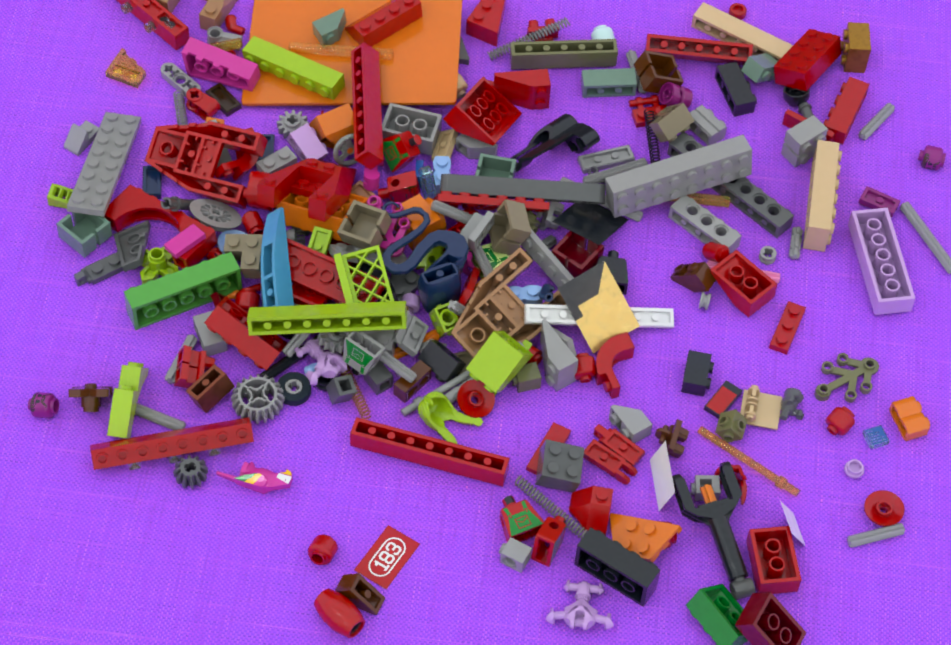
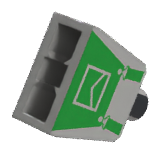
M352 331L344 339L343 361L352 367L353 374L367 375L377 365L386 347L362 331Z

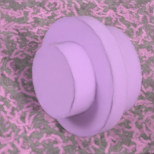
M852 459L845 464L844 471L848 477L857 479L864 474V466L861 461Z

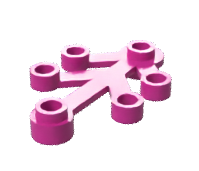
M372 195L367 200V204L379 209L383 206L381 198L377 195ZM395 202L399 205V207H401L399 210H395L397 208V206L392 205L391 207L393 211L392 213H397L404 210V207L400 202ZM407 217L400 219L391 218L392 223L385 235L387 241L382 240L380 248L386 249L405 236L407 229L411 226ZM398 221L400 228L394 238L392 232ZM404 247L395 252L391 257L402 255Z

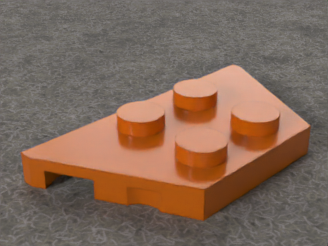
M610 513L612 541H618L624 548L636 552L647 562L653 563L660 552L665 550L670 544L668 541L676 532L679 534L682 531L680 525Z

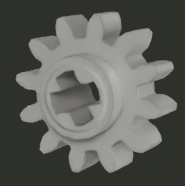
M294 109L290 114L288 111H285V116L279 115V121L276 122L278 133L283 134L284 139L291 132L306 123L309 124L307 116H302V111L295 114Z
M343 332L319 333L317 340L320 346L324 345V350L342 354L344 339L347 335Z

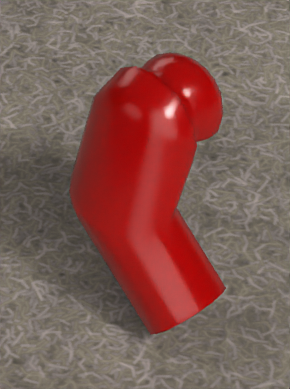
M227 15L225 18L227 30L243 36L245 28L237 25L236 16Z

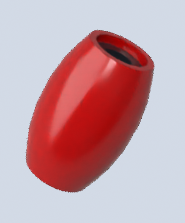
M325 589L314 601L315 609L321 619L338 634L353 638L365 625V620L356 605L346 596L335 590Z

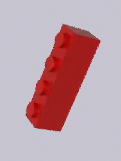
M849 77L847 83L843 82L840 89L841 95H837L834 102L836 106L835 108L831 107L828 114L830 118L824 121V125L828 130L835 133L834 142L844 144L867 95L869 83Z

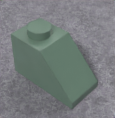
M342 8L312 22L314 35L323 48L340 40L346 25L345 10Z

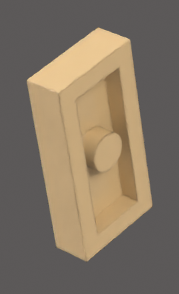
M454 129L440 131L431 160L433 161L435 156H449L451 158L459 133Z

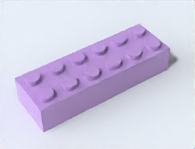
M888 208L852 211L848 227L874 315L910 312L916 298Z

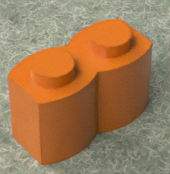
M911 396L891 403L889 408L890 414L905 441L927 435L930 429V421L921 412L922 407L919 401H916Z

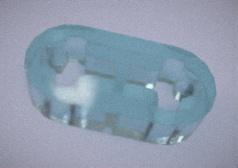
M427 165L419 168V178L424 198L429 197L433 199L437 195L433 171Z

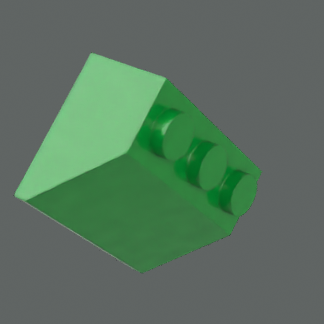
M723 584L699 589L686 604L691 615L700 622L704 631L713 638L716 645H743L748 641L735 626L743 608Z

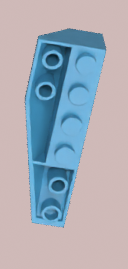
M282 207L267 214L261 245L262 307L294 306L284 208Z

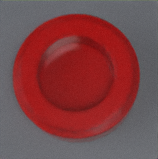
M734 3L730 6L729 15L740 20L745 18L747 9L743 4Z

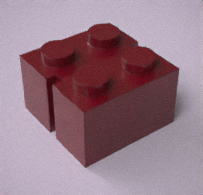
M569 231L551 252L569 273L576 278L597 265L599 257L603 256L604 245H598L588 240L587 250H585L587 239Z

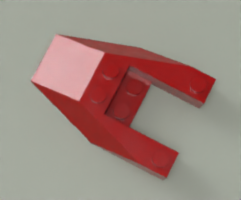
M212 121L200 124L189 123V125L156 126L144 161L189 192L227 205L246 209L247 200L243 198L245 186L213 177L223 148L263 157L268 139L258 132Z
M315 158L305 159L269 174L258 182L257 204L274 208L290 193L309 198L308 218L326 222L350 199L356 169Z

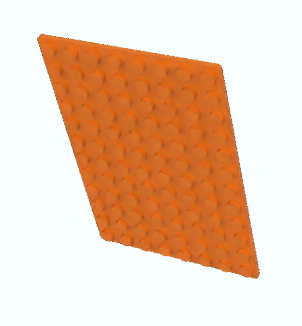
M254 0L249 41L253 36H256L344 74L345 87L332 100L259 68L261 76L253 91L243 89L242 105L333 106L345 105L347 103L353 105L351 51L359 46V44L345 30V27L391 0ZM419 0L422 6L423 17L372 46L373 49L379 52L381 105H389L390 103L398 105H455L457 103L463 0ZM343 8L346 15V25L340 40L323 48L314 35L312 22Z

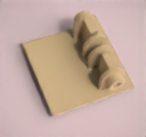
M751 385L748 390L744 389L740 413L747 419L748 425L777 430L782 397L761 393L757 385Z

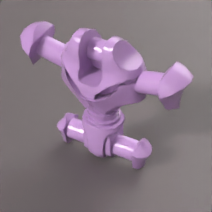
M317 339L308 340L303 347H296L294 349L299 358L308 353L313 359L317 360L314 368L315 371H308L305 374L310 385H317L320 376L335 378L338 376V373H344L347 370V364L343 361V355L337 352H325Z
M567 580L564 589L566 592H576V602L566 606L564 611H554L552 607L550 613L546 616V621L552 625L555 623V620L564 619L570 629L581 627L583 630H588L594 626L595 622L603 624L605 630L611 629L614 626L610 613L607 616L599 615L598 611L589 605L590 593L598 595L604 593L602 583L590 585L587 581L570 583V580Z

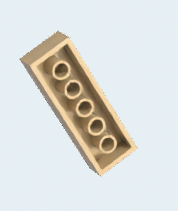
M824 140L817 141L811 167L803 249L825 252L826 245L831 243L835 223H833L836 215L835 205L838 197L836 190H838L839 179L837 178L841 165H839L842 151L839 150L840 143Z

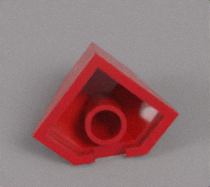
M591 486L572 492L569 512L573 517H576L581 527H584V531H588L591 527L594 530L603 532L606 536L613 489Z

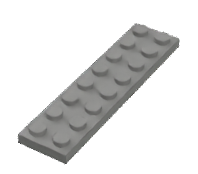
M105 112L68 201L67 212L105 216L140 128L141 117Z

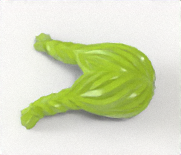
M441 392L428 393L418 406V413L424 423L438 432L444 440L457 444L455 436L445 427L444 421L453 420L460 424H471L477 427L483 423L482 418H471L458 412Z

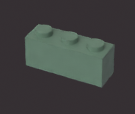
M635 68L588 69L581 72L580 82L583 98L636 95L637 81Z

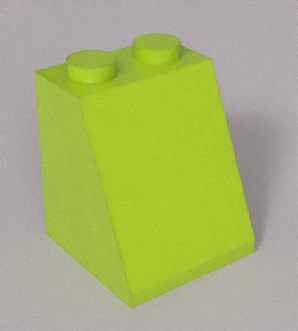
M493 331L466 369L474 380L482 381L485 384L484 388L489 392L499 393L532 358L533 354L505 331Z

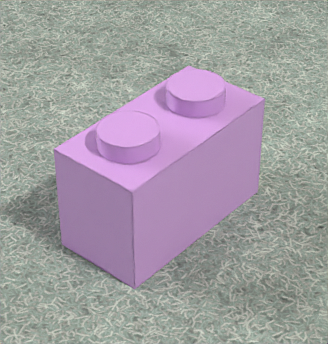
M308 123L291 132L286 139L301 161L308 158L323 160L328 154L326 145L320 142L315 129L310 127Z

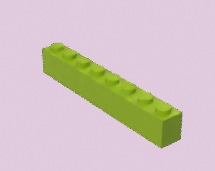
M406 301L249 307L247 316L249 336L406 329Z

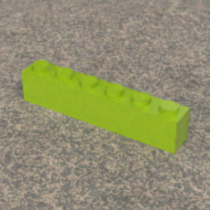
M253 36L242 49L243 58L257 63L261 70L270 72L279 78H284L309 91H314L323 97L334 100L345 87L343 73L256 36Z

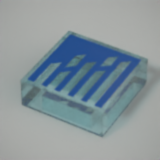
M882 425L863 430L862 434L871 450L889 444L890 440Z

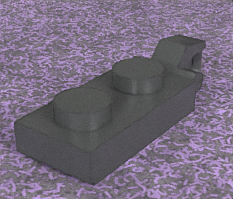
M118 252L98 260L74 274L78 287L87 282L89 284L99 283L124 271Z

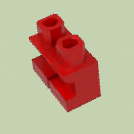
M184 345L178 352L174 386L189 388L204 374V369L208 370L215 364V358L206 356L207 351L198 352L191 350L192 347Z

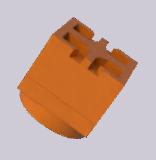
M420 194L401 203L404 210L412 207H421L429 214L431 220L425 231L408 244L412 251L429 233L436 230H446L444 215L430 208L434 200L429 197L424 199ZM411 214L404 216L411 223L405 236L418 228L424 221L421 215ZM398 221L394 228L396 232H398L400 228Z

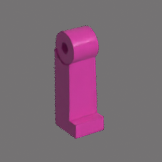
M384 161L371 170L367 167L364 168L363 187L366 190L375 191L379 188L380 173L378 172V166H384Z

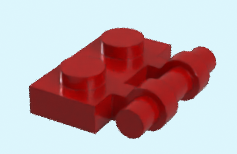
M656 94L648 98L636 97L635 100L628 101L629 107L637 108L633 109L631 113L636 128L646 126L644 119L645 109H647L645 113L647 111H654V115L667 107V105H659L661 102ZM649 104L652 105V107H645V108H644V106H643V105H649Z

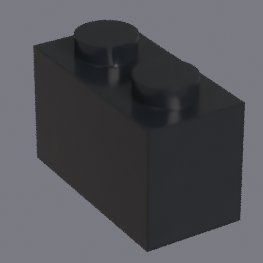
M430 340L418 356V359L428 365L436 374L435 377L443 383L458 376L466 365L447 347L436 340Z
M688 351L681 392L704 396L705 389H710L711 378H708V373L712 374L714 362H710L712 354Z

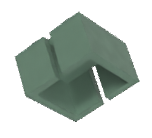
M480 153L475 176L514 178L517 159Z
M72 212V217L68 214L56 223L59 238L84 258L97 248V244L101 245L112 236L110 222L101 216Z

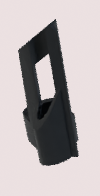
M563 114L540 129L526 148L510 158L515 159L540 142L542 143L518 159L519 163L516 162V172L529 165L534 158L548 150L554 149L564 141H566L572 152L574 151L579 154L598 143L600 137L592 127L583 123H577L576 119L570 114Z

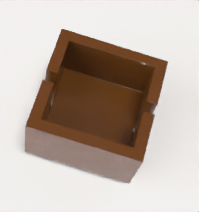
M644 50L634 63L645 92L659 94L662 85L666 82H672L679 86L684 82L680 71L676 70L678 66L673 55Z

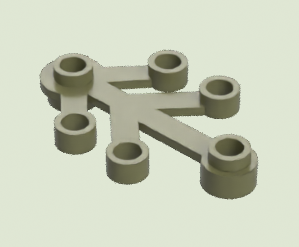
M840 353L836 359L839 366L848 365L856 367V369L839 368L833 366L829 361L823 362L821 367L822 373L842 377L829 384L818 385L814 395L817 400L826 401L829 399L831 391L848 383L844 399L852 403L857 397L855 391L857 377L864 374L863 382L860 385V392L869 394L872 390L871 377L877 373L879 364L873 358L867 357L862 360L849 358L845 353Z

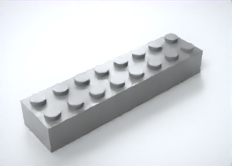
M740 135L605 178L606 203L614 218L746 177L752 174V148L745 136Z

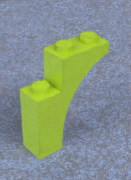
M128 362V365H122L119 386L114 388L107 436L131 438L138 398L149 368L143 367V363Z

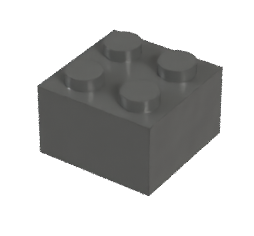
M546 439L539 450L535 485L571 493L575 492L581 483L584 448Z

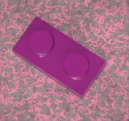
M867 186L858 203L871 209L888 208L892 218L900 204V200Z

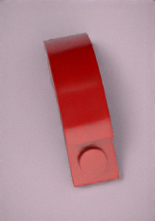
M252 127L245 129L254 132ZM236 151L237 159L222 163L216 169L215 176L217 179L222 177L226 179L232 176L234 181H237L249 172L256 164L259 156Z
M628 332L607 340L597 354L595 381L597 385L603 384L605 392H609L611 399L619 397L621 387L612 369L613 366L620 361L633 358L635 347Z

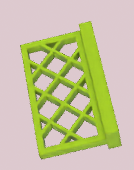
M379 245L341 255V253L333 255L346 303H364L357 299L361 290L369 294L365 303L370 302L372 297L381 300V302L394 301ZM377 252L378 257L374 263L366 259L369 253ZM357 258L360 261L356 268L348 265L347 260ZM363 262L372 266L367 274L359 271ZM375 268L383 273L379 280L370 276ZM356 273L365 277L360 285L353 282ZM368 279L376 283L372 291L364 288ZM380 285L387 288L384 297L375 294Z

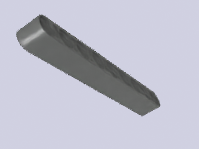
M441 174L440 193L441 191H451L452 195L466 192L471 193V196L488 194L490 198L504 195L508 196V199L525 197L526 200L541 198L544 201L605 204L606 185Z

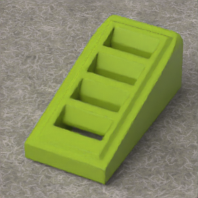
M52 183L47 195L48 205L67 209L73 189Z

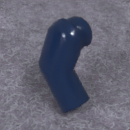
M544 284L539 292V298L551 302L554 294L552 291H555L554 286Z

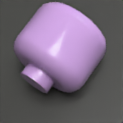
M414 293L404 294L401 301H406V308L412 311L413 314L418 312L420 297Z

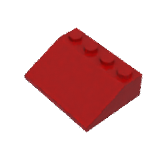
M483 76L443 119L456 132L494 146L522 113Z

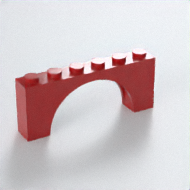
M131 184L109 204L104 216L110 222L111 229L116 232L132 223L143 220L167 222L180 233L190 225H196L205 233L206 238L176 259L172 256L174 264L182 269L196 265L218 242L216 231L212 227L205 226L199 220L187 216L183 211L163 209L161 201L157 197L149 195L141 188H136Z

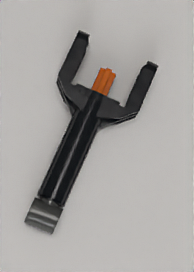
M723 462L719 465V477L727 498L717 501L711 484H706L700 487L705 504L699 505L697 508L694 506L685 479L680 474L673 475L675 497L682 516L697 523H704L711 530L727 578L731 582L729 584L731 595L736 600L750 597L752 593H756L755 585L750 577L747 578L748 573L728 521L742 495L730 462Z

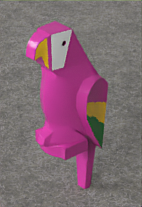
M253 462L243 463L239 477L219 471L216 472L220 477L261 494L290 488L293 481L292 473L288 469H286V472L274 473L265 468H256Z

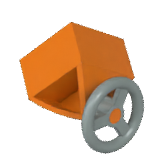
M347 103L316 116L309 126L315 129L320 142H323L326 147L334 149L333 158L335 162L343 166L357 163L355 157L344 161L348 155L354 153V145L351 139H354L353 111L350 104Z

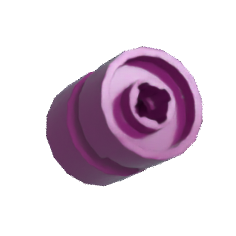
M666 82L659 91V101L667 106L684 103L688 108L693 99L690 89L672 82Z

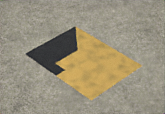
M605 261L558 287L561 296L593 353L600 350L601 346L610 338L625 332L629 333L640 326Z

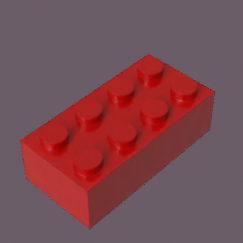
M809 29L774 65L775 84L807 91L841 55L840 36Z

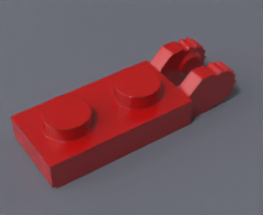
M595 439L584 450L583 458L611 476L616 477L624 485L629 484L630 478L620 471L621 468L631 476H635L638 473L634 466L626 462V459Z

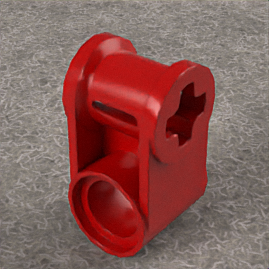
M191 88L186 93L188 99L186 103L187 109L205 121L206 117H213L221 108L216 99L208 96L200 89Z

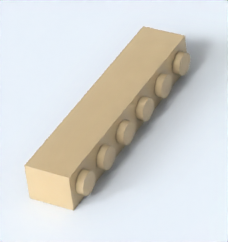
M704 2L693 15L691 27L720 41L753 44L752 56L768 53L779 61L793 46Z

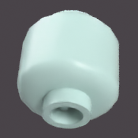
M606 25L595 27L591 33L592 40L615 39L612 28Z

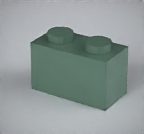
M768 53L749 56L741 71L755 83L775 80L774 65L778 61Z

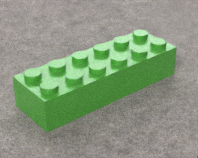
M232 252L213 259L202 261L194 266L185 267L175 273L166 274L164 277L150 280L145 284L131 287L123 291L127 314L135 330L208 304L213 302L210 295L214 292L227 296L235 290L242 289L241 270Z

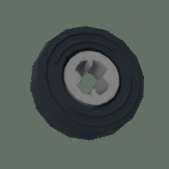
M290 372L284 374L278 380L279 388H282L284 393H281L285 397L284 404L298 406L309 399L311 385L304 374ZM292 387H297L295 391H291Z

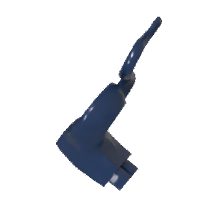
M393 201L386 202L381 207V209L386 211V207L388 205L393 204L397 206V208H399V205ZM412 207L397 213L388 212L392 219L419 214L423 217L424 221L418 228L388 246L382 253L386 271L392 275H407L415 270L423 258L435 247L445 248L444 253L426 271L421 273L418 280L419 297L423 308L428 314L439 304H446L450 300L458 301L461 295V273L470 249L465 237L455 231L436 230L429 233L415 247L405 262L395 264L391 261V256L420 236L431 220L429 214L421 207Z

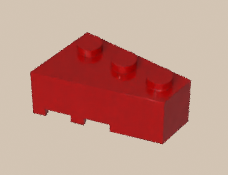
M480 0L467 18L466 34L497 47L506 0Z

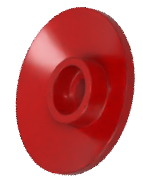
M474 379L466 381L461 385L457 393L459 408L464 414L472 418H482L488 415L495 404L494 393L485 389V384L482 381ZM474 397L477 403H473L471 398Z
M878 490L872 492L864 503V511L867 517L877 525L892 526L903 518L904 504L896 494L890 491Z

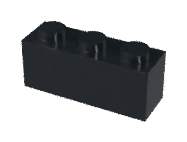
M737 61L717 66L715 79L734 117L753 113L757 104V98L755 94H752L750 84L746 81L744 73L741 71L742 68L739 67Z

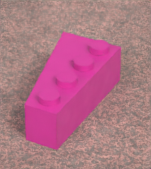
M193 37L188 39L181 51L187 74L191 77L253 91L261 76L257 63Z

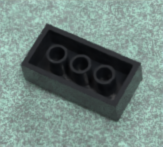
M591 527L577 545L574 565L644 607L658 584L660 569L654 563L645 561L636 552L627 550L618 541H612L603 532L594 530Z

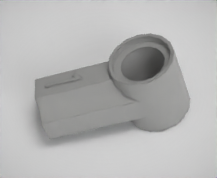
M212 26L207 30V44L217 48L224 47L238 51L241 49L242 35L223 32L218 26Z

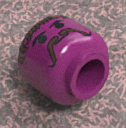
M927 145L924 150H920L918 160L921 161L922 168L937 171L940 167L943 168L946 153H943V149L940 147Z
M36 392L28 401V409L31 410L32 415L36 418H52L59 411V400L53 393Z

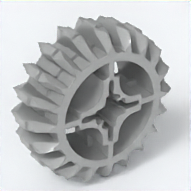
M258 373L253 378L250 374L248 380L243 378L242 383L237 382L236 388H233V395L231 396L232 408L237 416L241 415V418L249 417L250 422L254 420L257 425L263 420L266 424L268 418L273 420L274 415L279 416L280 410H283L285 397L281 393H284L282 388H279V382H275L273 377L268 379L267 375L260 377ZM269 393L273 396L272 401L267 396ZM244 397L248 400L247 405L242 401Z

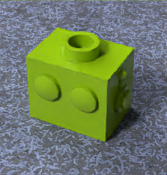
M449 302L437 305L428 314L440 338L446 335L451 336L450 333L458 321L457 314L447 307Z

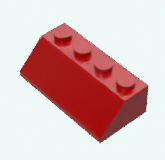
M391 0L346 26L345 30L359 45L364 42L372 47L423 17L421 2L419 0Z
M225 296L204 323L211 332L221 335L227 344L238 348L240 354L251 358L257 367L267 370L286 346L287 342L278 335L249 336L248 312Z

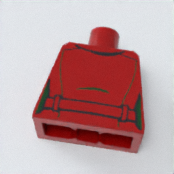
M415 170L388 177V187L378 189V196L381 200L390 198V201L400 203L418 194L421 195Z

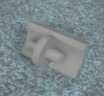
M547 201L550 202L547 212L534 213L537 214L538 218L542 217L540 230L544 231L547 227L556 230L559 225L552 222L557 218L553 214L558 216L562 214L565 205L560 202Z

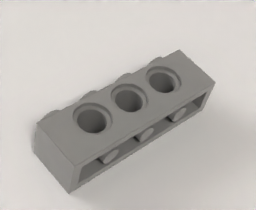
M687 195L682 196L670 206L668 218L702 243L715 242L726 245L729 248L730 254L739 247L742 235L725 224L722 219L710 213L708 209L699 205L693 198Z

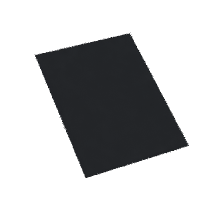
M574 203L552 222L601 245L629 219L623 216L614 218L611 210L599 204Z

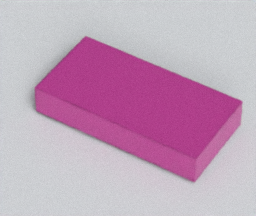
M192 224L166 242L164 248L177 259L204 240L206 235L196 225Z

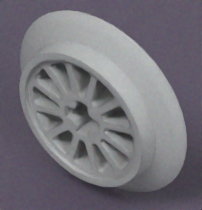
M196 199L190 203L189 208L194 218L205 226L212 227L215 231L224 232L231 230V228L238 227L242 223L240 214L225 203L212 199Z

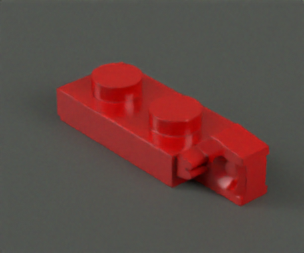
M600 424L594 428L593 434L599 439L598 442L626 459V462L632 466H635L645 455L643 449L615 428L607 430Z

